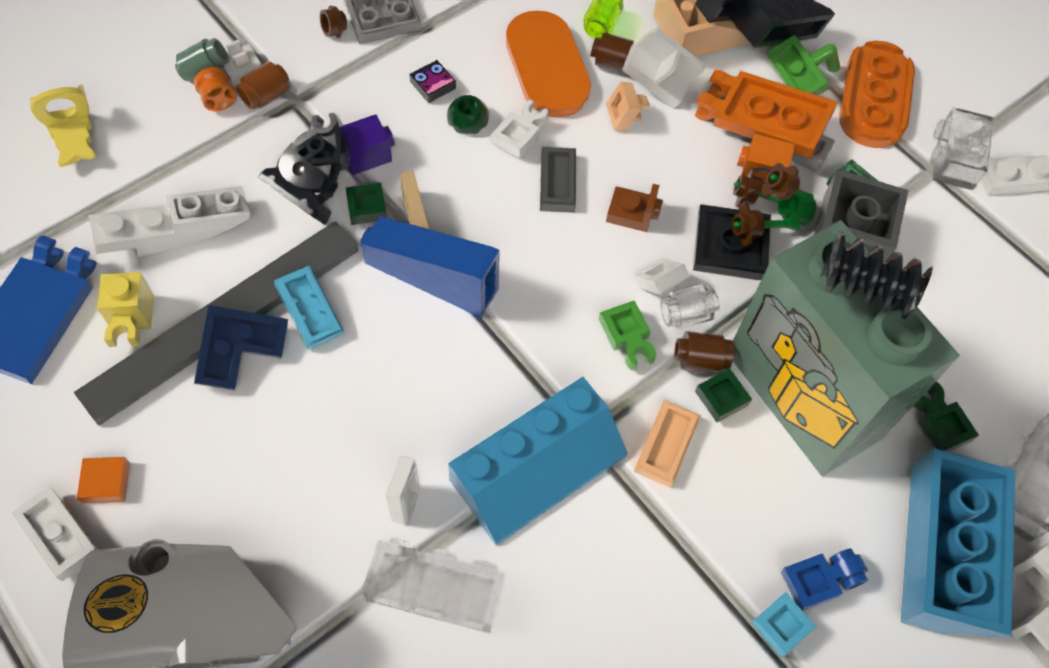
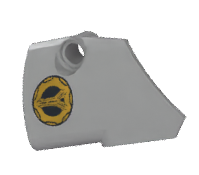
M153 539L141 546L91 550L78 574L68 608L62 650L63 668H151L168 666V668H209L259 661L260 656L280 654L298 627L231 546L171 544L161 539ZM168 555L169 560L166 567L159 572L152 573V566L155 560L160 556Z

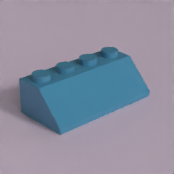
M583 376L449 462V481L493 543L498 545L624 459L628 452L608 406Z
M933 448L912 464L901 623L940 634L1005 638L1012 636L1015 470Z

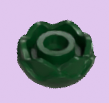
M460 96L448 107V124L457 133L477 134L488 124L489 110L485 103L476 96Z

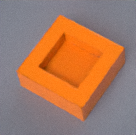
M126 457L82 458L77 499L81 503L125 502L130 462Z

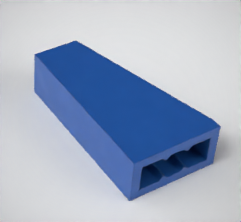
M380 216L374 226L368 227L362 235L360 246L362 247L365 264L482 318L499 290L500 250L497 248Z

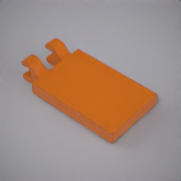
M717 69L714 70L709 82H712L708 93L702 92L696 102L699 107L695 117L704 121L714 118L713 126L751 139L755 133L795 144L793 153L812 159L832 118L837 101L741 70L738 76L735 77Z

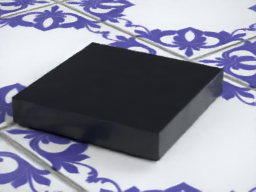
M700 204L697 216L693 271L761 281L769 265L770 228H764L762 236L759 239H752V244L745 247L742 245L740 237L736 236L732 231V219L739 213V210ZM762 213L764 220H771V214Z

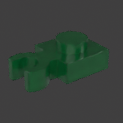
M937 381L927 391L931 399L923 395L914 405L916 409L924 411L925 415L918 422L936 449L948 452L972 442L979 436L957 401L949 405L945 403L944 389Z

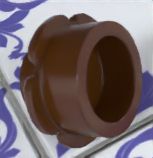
M332 5L328 9L320 11V25L324 35L327 37L336 36L337 39L340 38L343 31L347 29L345 13Z

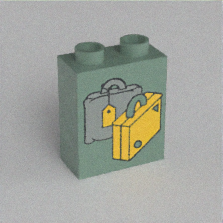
M841 220L772 257L733 339L734 364L822 477L882 440L960 356L918 307L904 320L900 318L901 304L898 302L886 313L882 311V297L879 295L868 306L864 305L863 290L860 288L850 299L845 298V283L840 282L832 292L826 291V276L822 275L820 277V274L838 232L846 233V248L857 239ZM866 248L864 251V255H866L869 252Z

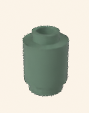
M216 38L210 40L203 39L176 55L177 63H175V68L178 75L184 81H189L193 84L195 76L203 69L218 67L224 70V65L229 63V56L224 46Z

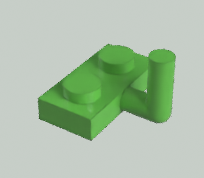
M795 35L766 52L769 62L785 85L815 95H820L830 89L828 81L817 66L826 62L829 72L834 73L840 69L839 56L834 44H827L809 55Z

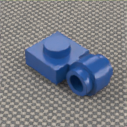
M852 548L845 549L829 558L832 564L829 566L822 553L784 567L781 574L795 603L804 611L839 598L843 594L839 584H842L844 590L847 591L866 583L868 578L865 573L868 572V569L861 555H855Z

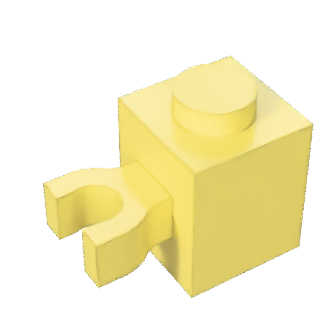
M141 272L101 274L97 310L108 324L104 335V341L108 347H117V338L122 333H128L127 340L131 346H139L140 334L137 329H151L154 294Z

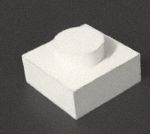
M662 259L636 274L635 277L640 289L662 295L675 290L677 284L688 278L689 275L684 263Z

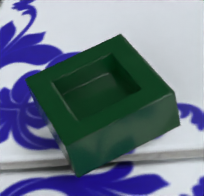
M381 182L345 187L351 225L376 222L380 216L387 218Z
M730 368L698 384L695 393L716 423L749 406L752 398Z

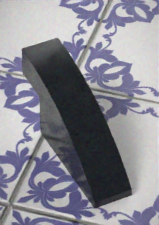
M697 0L695 2L696 7L709 23L732 20L754 48L781 44L793 35L799 41L815 39L835 15L832 9L814 0Z

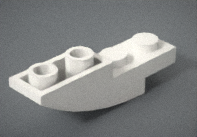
M242 186L166 195L167 205L88 215L96 254L135 249L137 257L188 246L224 233L250 219V212Z

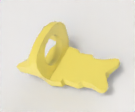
M80 84L78 88H55L42 92L35 97H30L31 112L39 122L47 127L50 136L54 139L55 146L60 151L58 159L60 167L71 165L80 159L90 160L96 157V154L89 146L92 142L89 130L92 129V123L83 84ZM58 98L71 100L75 104V106L67 110L51 112L46 110V105Z

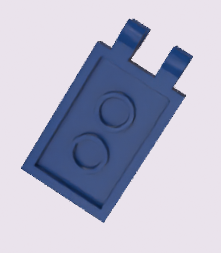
M41 235L36 240L32 259L29 260L21 257L0 287V373L31 385L93 289L90 282L86 279L93 273L97 265L96 261L88 259L89 251L75 246L68 255L65 272L54 269L53 267L63 257L64 251L54 247L57 243L55 239Z

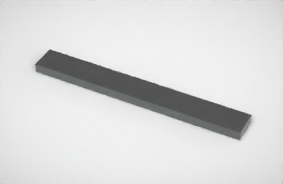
M336 221L332 222L73 393L96 424L100 426L198 360L208 305L265 315L283 302L274 286V280L306 266L311 267L316 279H318L357 253V244Z

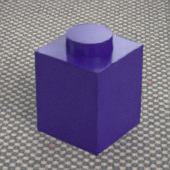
M377 114L343 125L349 144L348 165L353 175L392 162L391 147L395 146L394 137L388 125L382 126Z

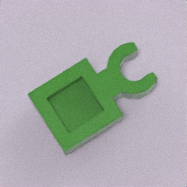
M635 300L600 312L599 321L614 351L623 347L627 351L625 363L631 371L636 370L638 365L635 354H643L646 356L649 364L654 363L656 350L651 343L644 341L649 338L651 331Z

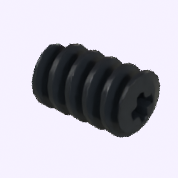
M838 232L820 274V277L822 275L826 276V291L832 292L840 282L845 283V298L850 299L860 288L863 290L864 305L868 306L879 295L882 297L883 312L887 313L898 302L901 304L900 318L906 320L919 305L929 283L933 266L929 267L922 274L921 260L913 258L902 268L903 256L899 252H893L883 262L884 249L882 246L875 245L864 255L865 242L863 239L857 238L846 248V233Z

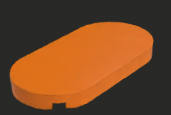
M538 10L524 12L512 19L506 30V47L526 101L530 99L534 101L533 109L536 111L538 109H548V116L566 117L580 111L589 98L591 82L567 23L553 13Z
M869 41L864 46H858L852 51L846 66L839 110V123L845 134L853 141L871 148H884L897 143L905 133L910 118L915 66L910 57L907 60L903 55L904 50L886 41Z

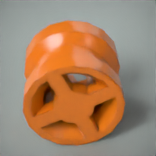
M209 67L203 69L195 76L193 84L197 93L201 95V101L207 110L213 112L222 111L229 108L235 102V90L229 84L228 76L223 69Z

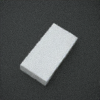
M403 455L399 457L385 497L392 522L406 526L411 518L421 488L415 459Z

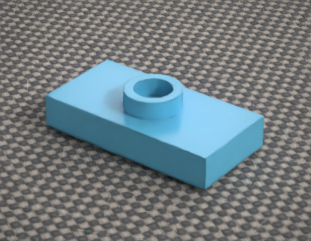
M310 266L274 280V286L308 350L343 335L344 330Z

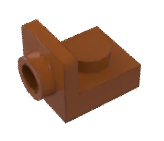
M653 183L650 194L615 186L606 222L647 232L650 220H658L663 199L657 198L660 185Z

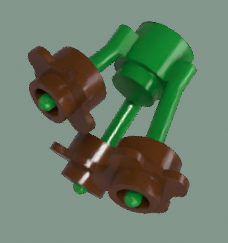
M781 163L774 165L766 177L764 186L763 179L755 176L756 168L753 167L750 168L746 176L740 175L734 183L733 195L738 196L735 207L739 208V213L732 219V231L736 236L740 237L741 243L745 247L752 244V239H759L764 232V228H788L798 231L800 225H808L815 216L816 201L813 199L814 195L799 189V169L795 165L790 167H784ZM759 197L778 203V214L782 215L784 220H764L763 214L759 210H750L749 204L754 205Z

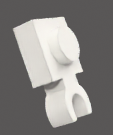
M531 99L523 104L520 116L511 112L493 131L491 137L493 144L519 159L538 139L540 127L546 124L548 118V109L546 108L539 114H532L534 101Z

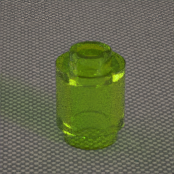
M592 0L583 18L585 32L594 39L595 37L601 38L603 32L611 34L624 9L623 0Z

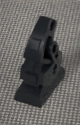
M329 113L330 124L326 128H323L324 119L319 115H313L311 130L302 133L294 143H291L284 150L276 167L266 168L257 176L324 225H326L332 213L325 201L333 197L338 188L337 179L339 172L348 170L349 144L341 119L335 113Z

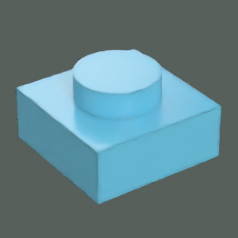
M786 592L751 622L781 658L817 627Z

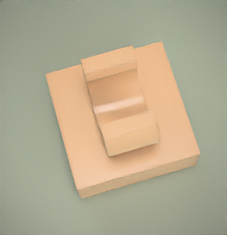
M623 81L619 83L606 103L613 128L617 131H626L632 122L641 121L640 110H649L650 108L647 96L643 94L636 95L633 83Z

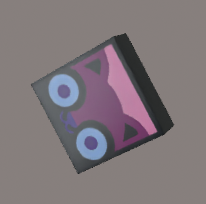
M438 60L409 74L411 84L428 103L456 89V80Z

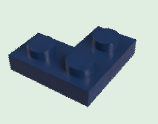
M208 305L194 384L234 391L242 352L281 359L289 319Z

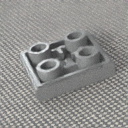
M343 0L359 45L422 30L421 20L413 0Z

